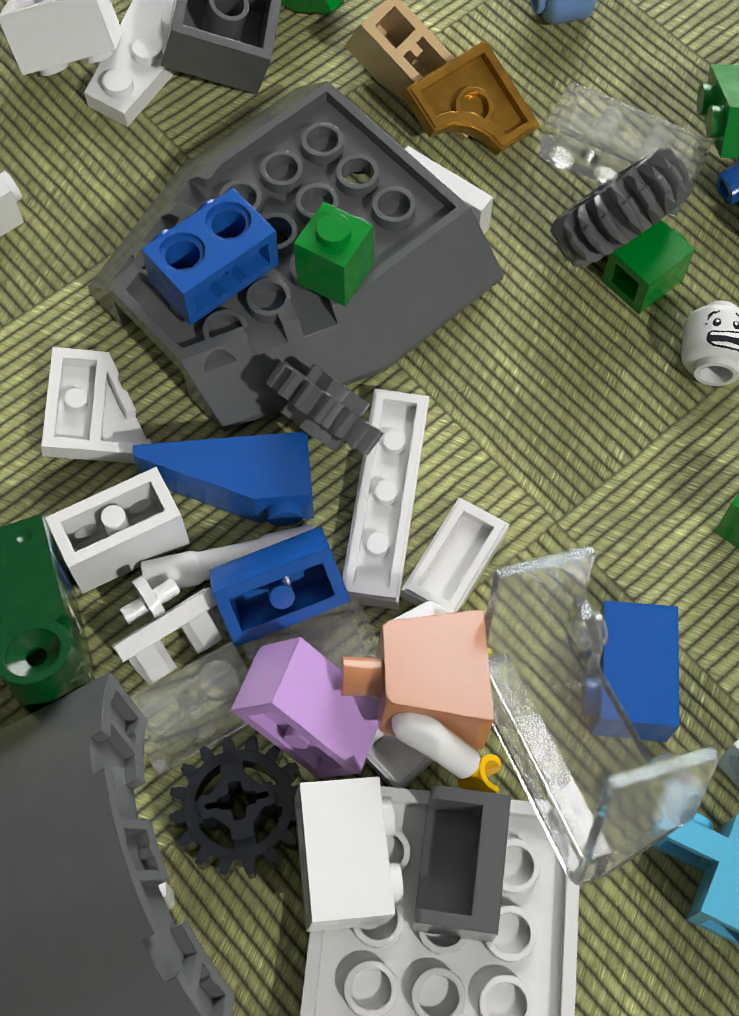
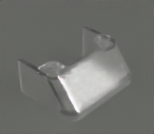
M590 546L494 569L485 619L494 722L492 725L565 873L575 885L586 884L608 876L692 820L697 813L720 759L714 746L679 756L673 753H665L651 758L599 668L603 646L608 642V630L601 613L596 609L592 610L585 598L595 559V553Z

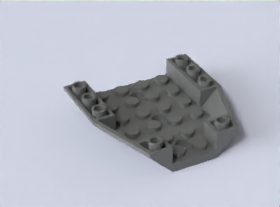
M325 81L293 89L181 166L89 284L88 289L121 325L129 319L133 320L184 373L189 396L223 431H227L281 410L287 400L266 383L281 360L287 362L304 375L315 364L344 386L384 372L503 279L504 273L471 207L331 83ZM350 173L367 174L371 177L364 184H352L344 178ZM234 188L276 232H286L290 235V238L284 243L277 244L279 265L190 326L149 282L141 248L149 244L161 231L172 229L193 215L206 201L217 199ZM323 202L374 225V265L346 307L297 283L294 242ZM191 267L182 268L180 270L189 269Z

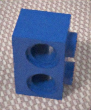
M234 188L217 199L206 201L193 215L172 229L161 231L149 244L141 248L149 282L190 326L279 265L276 230ZM191 267L189 269L180 270L182 268Z

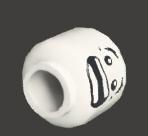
M711 302L693 311L684 322L681 361L685 369L694 375L697 381L710 386H724L735 382L739 377V307L731 302Z

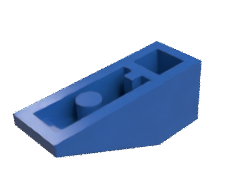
M305 431L133 445V458L139 474L157 467L168 490L257 523L268 522L274 526H291L301 522L302 519L314 518L308 436Z

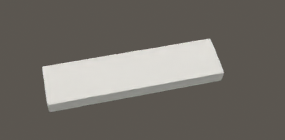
M374 389L369 422L384 434L368 456L363 454L342 577L351 600L349 603L398 610L429 396Z

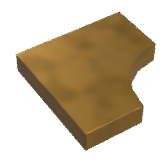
M486 40L408 86L401 94L429 138L444 132L466 133L482 141L495 156L522 140L540 126Z

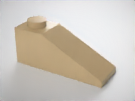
M385 0L359 26L344 46L379 84L403 100L404 98L401 94L408 86L455 58L402 0ZM451 132L462 141L469 136L466 133Z

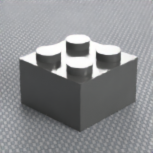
M174 0L161 66L258 94L272 59L281 0Z

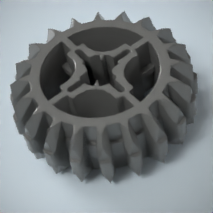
M671 148L654 150L602 183L555 219L550 229V232L557 241L555 244L564 257L567 256L573 267L588 266L592 262H597L602 257L610 255L616 249L626 245L635 237L643 234L651 226L657 224L666 215L673 212L677 206L684 203L694 188V184L688 176L689 171L681 158H677Z

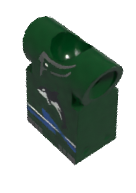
M42 514L0 527V678L27 715L95 680L91 664L92 657L71 573Z

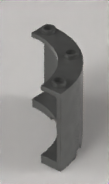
M111 672L0 730V1016H232L235 993L205 953L188 920L175 925L158 885L169 880L159 851L152 822L145 818L138 819L134 794L135 788L145 784L143 754L148 719Z

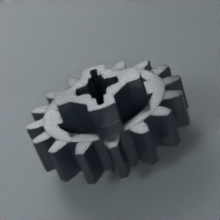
M228 736L223 739V753L214 755L205 745L199 749L204 763L198 769L185 763L180 769L189 784L187 787L171 788L170 795L172 799L183 805V809L170 814L169 821L174 828H188L177 842L184 852L193 850L198 846L200 847L195 859V863L200 869L205 870L214 860L219 861V874L222 879L229 880L235 865H243L249 879H254L257 875L258 861L265 859L276 870L281 866L276 850L281 845L295 851L298 848V839L290 830L292 826L297 827L294 797L299 785L291 786L290 784L298 778L300 771L296 762L287 764L282 768L279 766L282 759V751L276 745L263 755L260 753L257 737L250 736L245 749L236 750L233 740ZM245 767L265 773L276 785H273L272 782L258 783L246 775ZM221 773V779L209 795L201 796L209 782ZM238 795H245L248 804H250L246 807V817L235 820L230 810L234 807L233 798ZM279 813H281L274 830L264 840L259 842L257 835L268 819L279 817ZM208 829L209 832L222 830L231 836L234 848H227L216 844L202 830Z

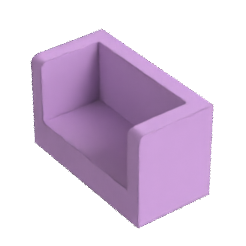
M301 637L260 647L231 708L234 714L317 778L361 773L378 729L377 700L372 696H341L340 669Z

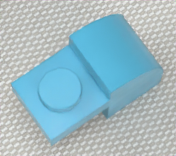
M666 808L654 820L645 844L704 872L686 920L739 946V814L721 826L718 833L712 830L713 823L697 812L684 808H677L674 812Z

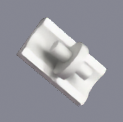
M141 575L131 581L139 598L119 610L128 624L133 623L147 613L151 615L153 620L111 646L122 662L128 660L133 669L149 685L156 682L177 668L160 639L181 628L195 653L199 654L225 638L220 620L213 609L217 604L210 587L204 588L168 611H165L162 604L181 593L177 584L170 578L152 589Z

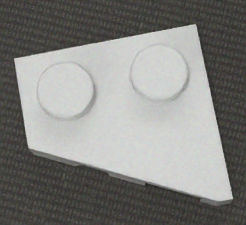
M52 347L41 444L42 456L135 463L133 445L152 443L150 439H146L136 418V408L128 392L120 384L119 372L110 353Z

